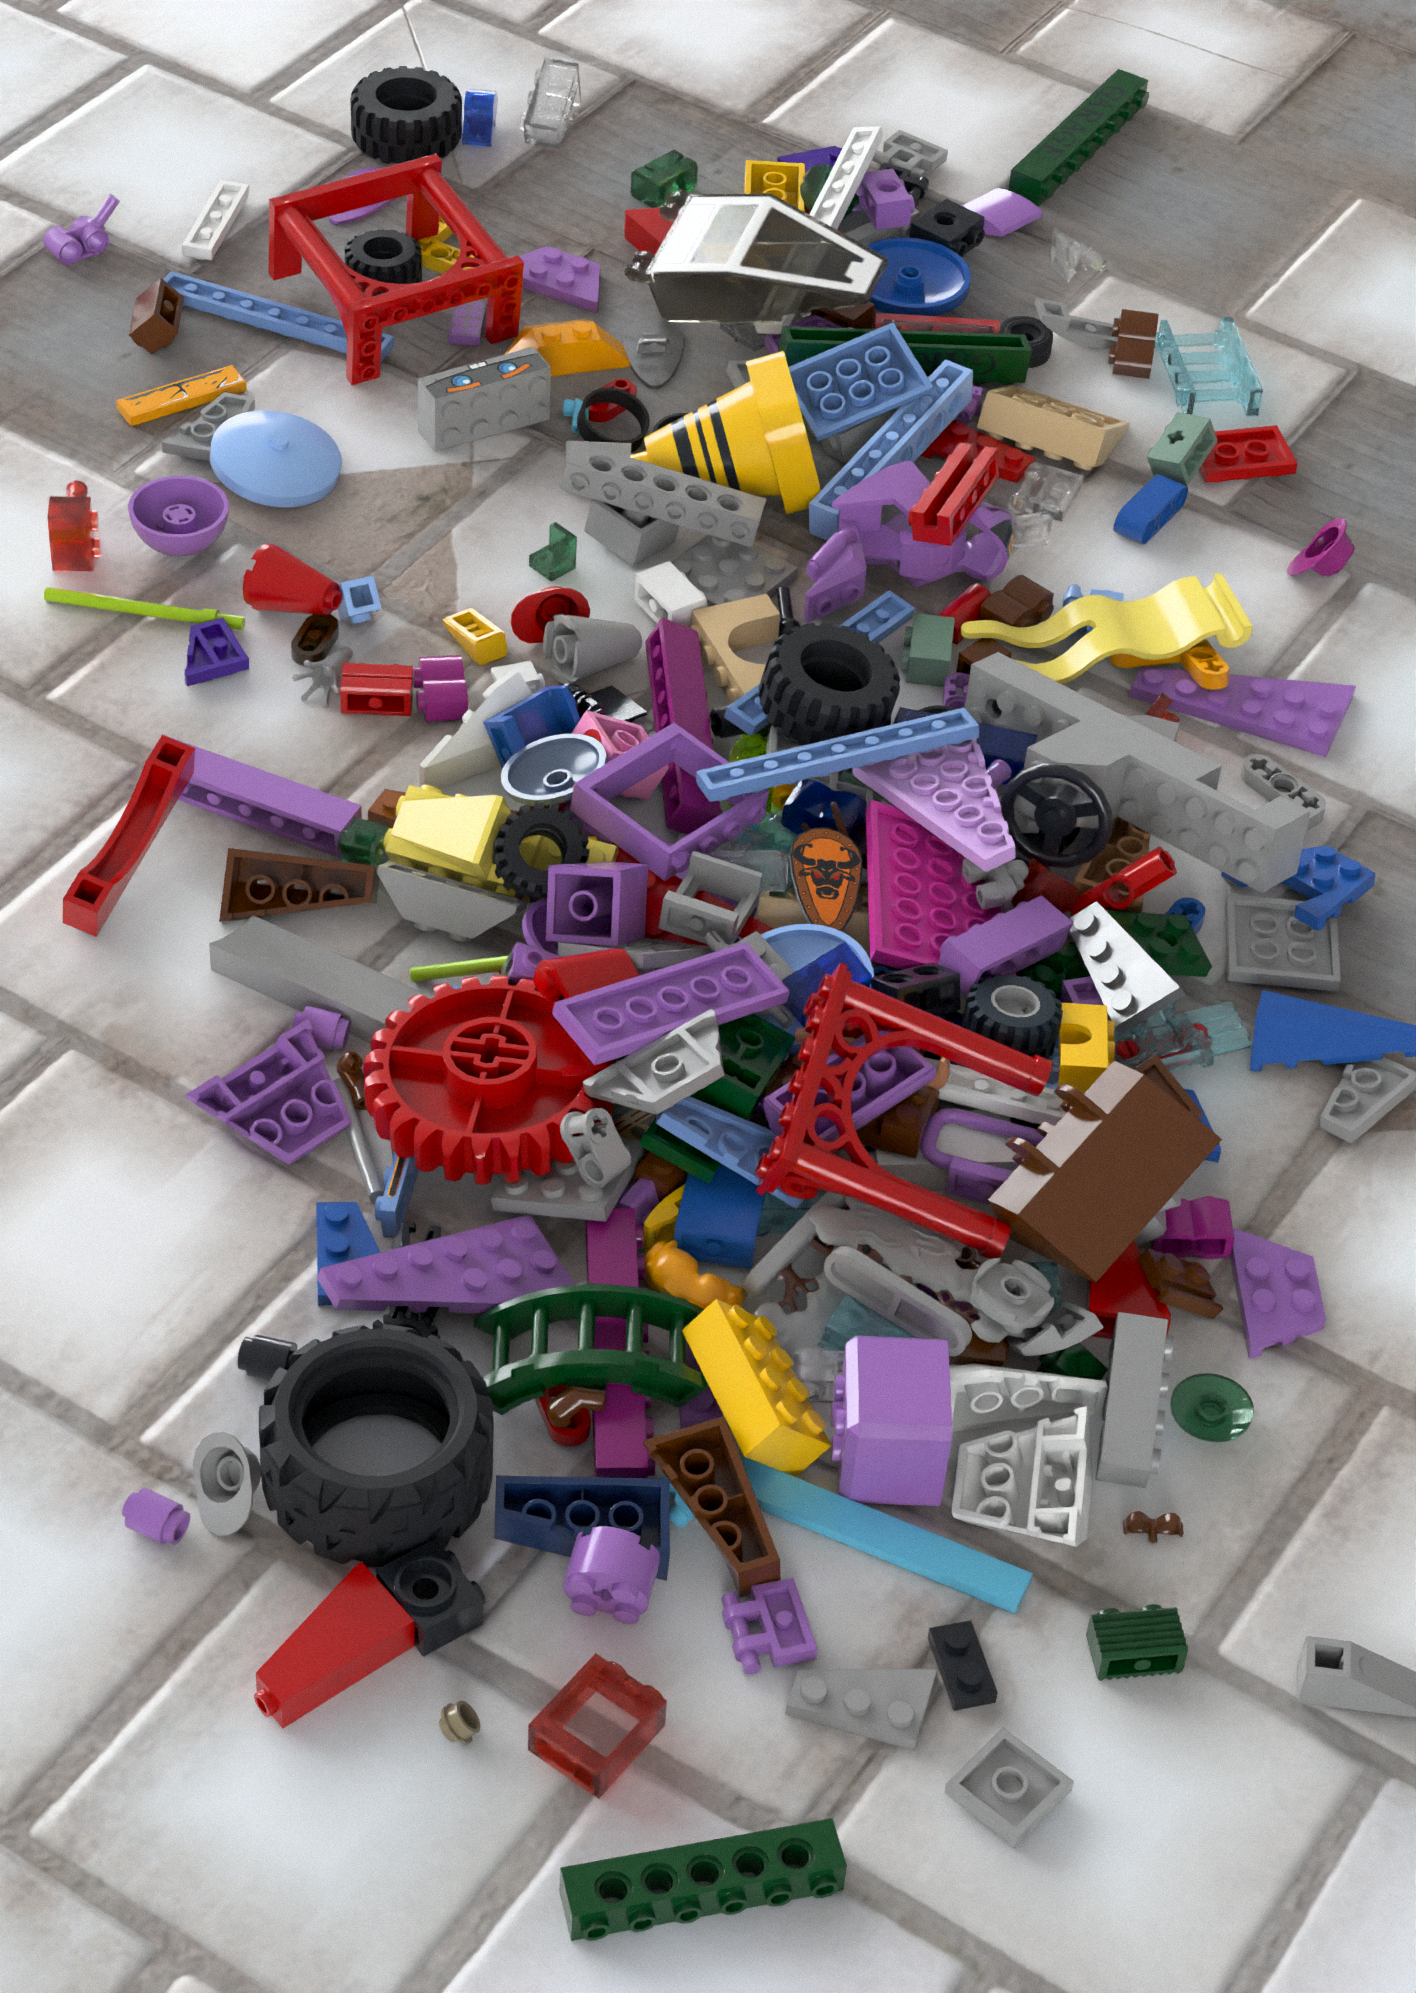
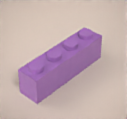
M1041 895L1029 902L1023 901L1019 903L1014 909L1004 914L1002 912L998 913L984 924H975L967 932L957 937L955 935L949 937L940 948L941 956L937 964L960 973V991L967 997L970 987L974 983L978 984L979 979L983 977L991 978V975L1001 974L1002 976L1007 975V973L1014 974L1060 951L1073 922Z

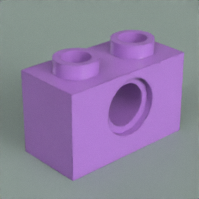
M894 169L865 173L858 187V201L875 230L910 225L911 213L915 209L914 199L912 195L908 194L903 180L898 178Z

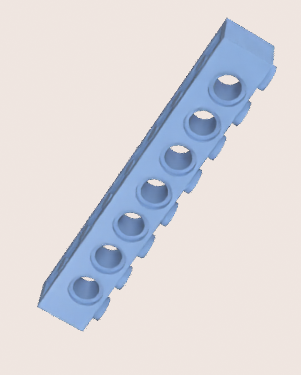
M945 359L928 377L934 387V391L903 404L809 503V533L828 541L833 534L838 533L839 509L832 507V503L837 497L860 481L890 465L904 461L914 463L972 400L973 370Z

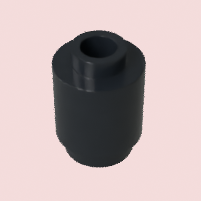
M255 1335L254 1338L245 1337L238 1353V1369L245 1370L248 1376L271 1380L279 1367L285 1370L290 1368V1356L297 1351V1344L262 1335Z

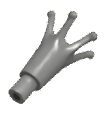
M344 646L339 651H335L319 662L304 661V666L313 668L305 673L292 676L293 681L311 677L313 680L309 690L302 695V701H306L318 688H323L325 690L322 706L325 708L329 706L328 699L331 689L333 688L336 694L340 693L338 681L342 674L343 663H349L353 656L351 648Z

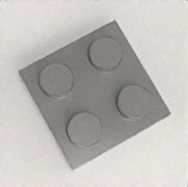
M1003 1727L946 1783L945 1794L1016 1848L1072 1791L1074 1781Z

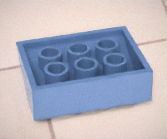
M893 322L788 367L805 429L817 442L934 391L933 385Z

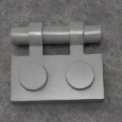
M899 130L884 141L883 152L876 150L872 161L879 163L880 167L883 163L911 170L910 177L919 179L920 177H926L927 171L933 172L947 161L948 150Z

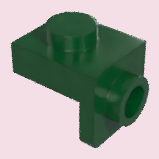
M1079 1342L1068 1348L1040 1355L1038 1360L1041 1364L1036 1372L1102 1380L1108 1368Z

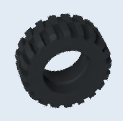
M399 66L396 69L391 67L383 68L381 72L374 71L370 73L368 78L363 77L351 93V136L358 148L363 153L366 152L373 159H381L383 163L387 164L391 162L400 164L434 154L444 158L459 144L462 136V96L449 78L444 75L439 76L436 71H425L421 67L407 68V66Z
M823 622L817 626L814 623H807L802 625L801 629L798 626L790 629L774 642L760 681L758 695L761 707L765 715L768 714L767 718L774 728L779 727L782 735L788 739L792 737L798 741V745L804 746L887 726L899 695L900 676L889 654L885 655L884 648L878 642H871L868 635L862 632L859 634L851 631L850 627L844 625L840 628L833 626L832 623ZM819 684H822V685H826V686L835 688V689H837V690H839V691L832 690V689H828V688L823 687V686H821V685H819Z

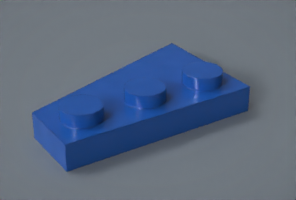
M316 1202L317 1277L320 1269L323 1267L381 1253L357 1202ZM317 1279L318 1306L333 1305Z

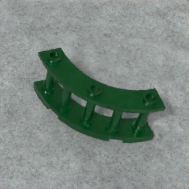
M591 1282L544 1289L497 1305L474 1320V1327L494 1337L492 1371L482 1377L487 1385L488 1397L492 1399L493 1411L504 1415L525 1402L545 1396V1389L555 1386L566 1385L567 1387L580 1386L592 1389H605L607 1383L630 1385L632 1393L644 1394L645 1396L681 1408L707 1389V1381L704 1375L686 1365V1338L682 1332L704 1309L684 1298L650 1289L623 1285L595 1284ZM595 1317L626 1319V1351L594 1349ZM579 1318L578 1349L548 1353L549 1323ZM643 1323L669 1331V1360L647 1355L642 1351ZM532 1329L531 1355L527 1359L509 1364L510 1341Z

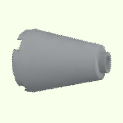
M564 614L555 615L553 617L555 620L547 623L543 636L545 658H551L554 667L550 668L549 671L554 679L562 684L574 683L630 660L638 655L642 647L641 633L632 624Z

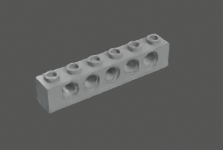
M575 441L566 464L561 489L751 548L767 500L579 441Z

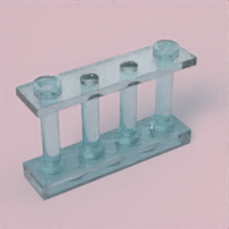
M1220 317L1218 330H1215L1214 333L1173 335L1168 321L1161 320L1159 332H1156L1154 348L1161 355L1176 393V404L1178 407L1181 406L1183 413L1192 415L1194 403L1237 401L1238 404L1242 405L1246 416H1258L1263 389L1233 317ZM1214 346L1219 351L1180 353L1178 347ZM1222 364L1227 370L1187 371L1185 365ZM1229 382L1234 388L1195 390L1193 384Z

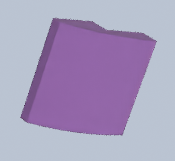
M999 188L963 205V207L985 217L983 227L985 235L1003 237L1043 216L1042 210L1028 199L1014 192Z

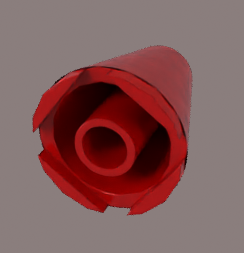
M267 543L262 545L253 554L251 559L256 560L252 571L246 569L242 588L244 601L246 604L251 605V608L257 611L329 615L340 606L342 593L339 591L338 583L280 546Z

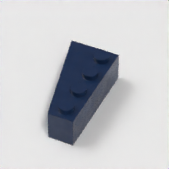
M496 1475L494 1539L571 1557L578 1533L583 1531V1535L586 1536L591 1534L592 1527H615L640 1536L639 1544L647 1550H650L652 1544L659 1551L661 1561L656 1578L667 1581L670 1559L669 1479Z

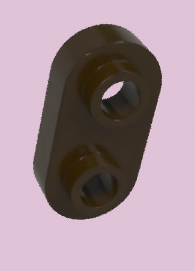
M312 614L307 617L291 642V657L293 661L304 666V661L306 660L310 662L324 660L338 639V620L331 614Z

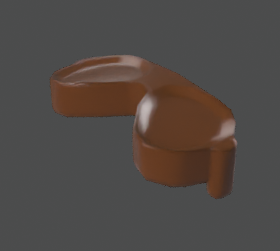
M1135 1511L1129 1514L1126 1520L1123 1521L1124 1534H1128V1532L1149 1533V1542L1151 1543L1158 1541L1157 1533L1166 1535L1179 1534L1180 1537L1184 1534L1183 1523L1176 1513H1167L1158 1518L1151 1519L1143 1512Z

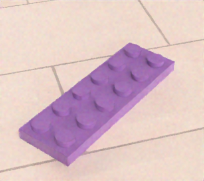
M745 942L554 1003L552 1014L594 1065H598L636 1052L711 1008L715 1011L718 1025L787 1003L790 991L750 945Z

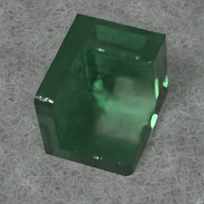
M557 522L552 523L549 526V545L529 555V566L551 582L576 568L577 536Z

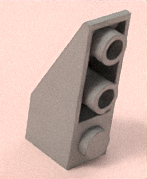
M1306 1636L1297 1665V1703L1416 1718V1672L1351 1641Z

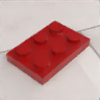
M1274 425L1215 431L1218 442L1199 468L1205 483H1218L1229 480H1247L1258 477L1296 474L1298 463L1278 426Z

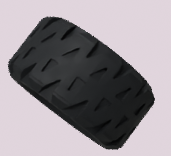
M383 1324V1329H369L364 1325L333 1331L332 1338L322 1342L314 1339L295 1351L290 1356V1368L285 1370L279 1367L275 1371L264 1390V1405L259 1407L262 1489L269 1510H277L278 1525L298 1544L301 1545L307 1540L311 1542L314 1547V1553L318 1556L341 1564H347L351 1560L363 1561L367 1568L382 1567L435 1538L443 1548L447 1547L452 1536L460 1538L479 1517L482 1503L487 1501L493 1478L494 1420L492 1399L488 1397L486 1382L471 1361H463L460 1352L455 1347L434 1335H430L428 1338L421 1337L416 1330L409 1327ZM372 1414L394 1415L414 1421L428 1429L441 1443L437 1451L423 1463L409 1470L386 1476H364L340 1470L327 1463L312 1449L316 1441L335 1425L351 1418Z

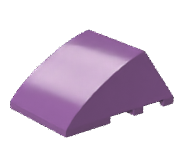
M309 1018L279 1036L276 1045L223 1078H220L218 1075L214 1076L188 1092L185 1097L259 1145L280 1161L289 1165L347 1129L352 1123L336 1083L331 1080L324 1064V1054L321 1049L318 1050L311 1033L313 1028Z

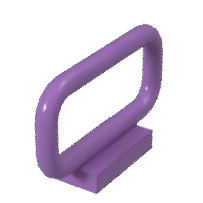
M947 1108L934 1113L930 1117L924 1130L920 1150L923 1157L930 1164L949 1170L946 1194L990 1205L988 1199L1013 1171L939 1151L936 1148V1142L941 1128L946 1124H957L1010 1139L1012 1137H1019L1033 1145H1038L1044 1137L1034 1128L962 1109Z

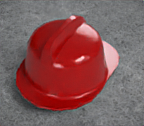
M550 586L521 599L511 613L510 624L513 633L519 640L529 644L543 643L545 626L548 622L555 620L553 618L555 615L564 614L589 618L590 607L582 593L572 588Z

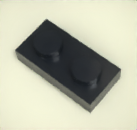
M972 1621L929 1628L928 1641L953 1710L996 1703L998 1692Z

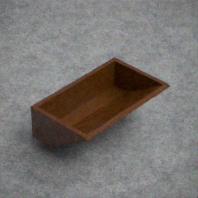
M1116 1061L1111 1063L1084 1094L1067 1084H1061L1053 1091L1062 1100H1065L1060 1107L1066 1114L1055 1126L1045 1121L1040 1124L1037 1131L1044 1138L1036 1147L1019 1137H1012L1005 1144L1016 1153L1012 1159L1019 1166L988 1199L996 1218L1011 1225L1009 1239L1094 1283L1101 1278L1223 1140L1146 1075Z

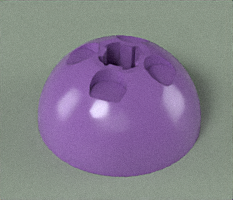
M177 475L158 478L138 488L129 500L128 512L135 532L145 544L162 554L181 557L199 553L211 546L219 538L227 522L229 502L221 488L212 482L198 477Z

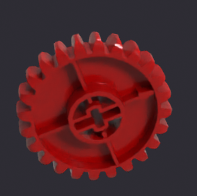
M494 975L491 977L489 984L481 985L477 977L471 976L462 979V988L454 990L448 983L433 986V998L429 999L421 994L407 999L408 1012L402 1010L391 1012L385 1019L386 1029H381L373 1035L370 1042L371 1052L365 1057L363 1071L365 1105L369 1115L373 1117L374 1129L380 1138L391 1141L392 1152L398 1157L408 1158L415 1155L416 1169L422 1172H432L438 1166L444 1167V1180L455 1182L461 1180L465 1173H472L476 1185H488L492 1181L493 1174H502L505 1182L511 1184L520 1182L522 1179L521 1171L530 1169L534 1175L544 1176L551 1173L550 1160L553 1158L560 1163H571L574 1161L560 1133V1124L566 1114L575 1111L586 1114L591 1109L602 1108L611 1117L613 1115V1103L588 1096L583 1081L616 1063V1059L594 1065L552 1014L554 1003L564 1000V996L545 998L537 991L533 979H521L516 986L508 985V977L506 975ZM593 1120L594 1123L601 1122V1120ZM575 1133L573 1136H580V1133Z

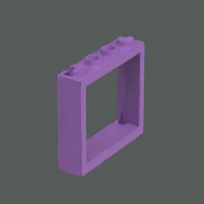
M672 723L575 782L570 811L641 864H648V869L664 881L678 872L682 873L688 869L693 851L709 856L717 847L728 840H734L745 829L759 824L767 813L765 809L769 790L764 789L756 793L750 792L730 797L726 801L733 805L732 808L670 847L609 803L610 799L672 761L695 778L696 771L730 763L676 723Z

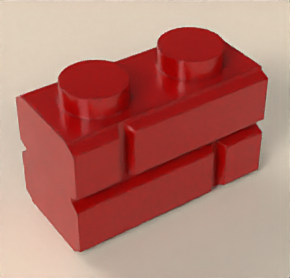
M343 663L340 686L341 713L411 716L413 666Z

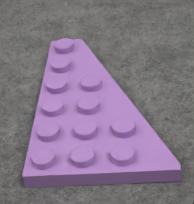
M977 738L964 741L961 744H950L933 748L928 752H916L900 756L894 760H883L866 764L861 768H853V776L983 871L987 872L1016 858L1015 844L1012 836L1009 835L1007 821H1004L1002 816L1001 804L996 790L993 789L991 776L987 773L985 759L980 745L977 744Z

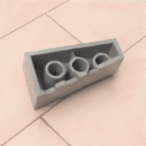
M1118 1312L1109 1346L1108 1359L1110 1360L1106 1374L1108 1388L1102 1414V1420L1105 1421V1424L1102 1426L1096 1480L1146 1488L1150 1473L1158 1474L1161 1449L1154 1448L1155 1435L1162 1436L1165 1421V1411L1158 1410L1159 1397L1166 1398L1170 1375L1169 1373L1162 1372L1163 1361H1170L1174 1341V1336L1166 1335L1168 1319Z

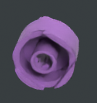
M592 1527L591 1534L586 1536L583 1535V1531L578 1533L563 1582V1590L572 1600L571 1609L585 1616L595 1615L596 1611L613 1614V1617L621 1623H637L639 1616L647 1610L661 1561L659 1551L652 1544L650 1550H647L639 1544L640 1536L615 1527Z

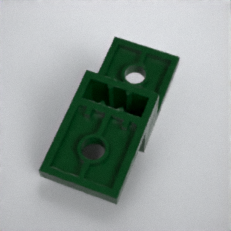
M1107 911L1168 975L1207 977L1212 965L1186 915ZM1075 941L1064 942L1060 951L1016 972V976L1030 977L1032 981L1043 983L1046 985L1045 988L1052 990L1056 994V999L1060 1000L1064 980L1089 977L1090 973Z
M754 1013L718 1025L724 1076L690 1095L692 1098L750 1121L766 1087L796 1040L794 1035ZM656 1118L645 1132L639 1144L651 1151L655 1156L669 1161L687 1171L691 1176L699 1178L708 1184L722 1165L720 1162L657 1125Z

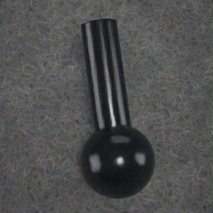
M785 586L779 587L776 590L780 613L778 638L797 626L801 629L800 623L793 617L790 589Z

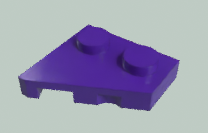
M223 618L191 626L189 635L190 645L187 650V667L184 671L186 686L249 669L248 656Z

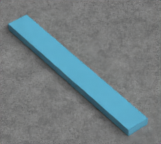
M739 1454L762 1511L1016 1614L1031 1584L1033 1573Z

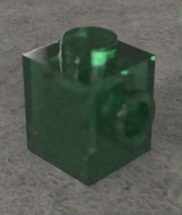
M355 817L348 830H342L338 839L337 848L341 851L342 862L372 866L387 863L389 858L385 853L383 843L389 826Z

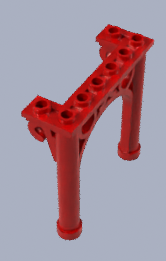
M840 963L832 975H824L817 994L812 992L805 1005L803 1014L807 1015L808 1019L804 1031L810 1033L811 1036L810 1038L806 1037L800 1048L798 1059L803 1061L800 1070L797 1069L788 1087V1092L792 1093L793 1096L791 1102H787L783 1107L778 1120V1125L783 1126L781 1136L777 1135L769 1153H763L756 1166L754 1175L760 1178L755 1193L763 1196L766 1191L773 1193L779 1186L784 1193L798 1199L814 1198L817 1195L818 1189L849 1196L978 1250L979 1255L988 1259L999 1258L1010 1235L1011 1225L1009 1223L901 1179L883 1169L873 1160L859 1140L852 1120L851 1094L853 1084L860 1067L873 1055L889 1048L907 1046L930 1051L1038 1097L1050 1076L1052 1061L1039 1055L1034 1057L1026 1055L851 980L852 973L846 971L848 965ZM878 1030L885 1031V1032H889V1033H888V1034H885V1035H882V1036H879ZM864 1034L866 1045L862 1047L851 1046L844 1040V1037L856 1038ZM831 1047L839 1057L844 1059L840 1065H826ZM819 1086H821L828 1094L829 1103H821L813 1107ZM824 1117L831 1120L836 1125L840 1138L833 1142H827L819 1138L815 1132L817 1118ZM845 1148L853 1162L834 1154Z

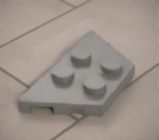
M711 1008L584 1080L583 1085L586 1094L593 1098L657 1115L724 1076L719 1026L715 1011Z

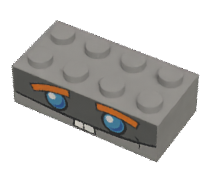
M529 347L418 378V431L434 452H438L549 420L551 367L534 347Z

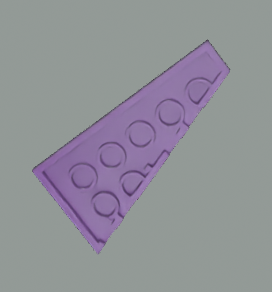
M530 1214L326 1266L320 1269L317 1277L336 1310L385 1311L387 1306H410L411 1312H426L428 1307H446L447 1312L485 1313L497 1305L525 1294L555 1287L575 1285Z

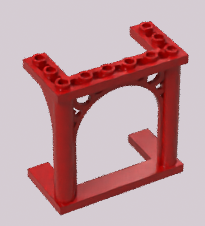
M437 154L269 199L268 274L274 281L302 273L303 257L322 282L338 310L347 337L346 379L351 385L380 377L382 328L488 297L485 337L490 344L517 337L519 334L524 262L518 255L508 258L441 175L442 160ZM407 195L406 234L417 241L438 235L440 216L456 236L460 245V254L455 264L448 271L433 279L412 284L380 282L367 278L348 267L313 221ZM464 267H474L467 270L462 269ZM380 291L386 292L380 295L373 296L375 293Z

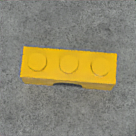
M1061 1003L1063 1013L1058 1033V1055H1060L1058 1086L1067 1084L1084 1094L1114 1061L1115 1042L1113 1040L1115 1022L1108 1021L1106 1005Z

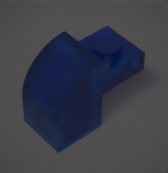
M466 90L462 133L463 145L492 147L493 126L495 127L498 104L497 91Z

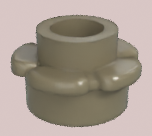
M462 1700L455 1704L449 1703L442 1708V1718L439 1720V1725L444 1736L451 1742L460 1741L464 1745L471 1743L472 1736L478 1733L481 1727L475 1710Z

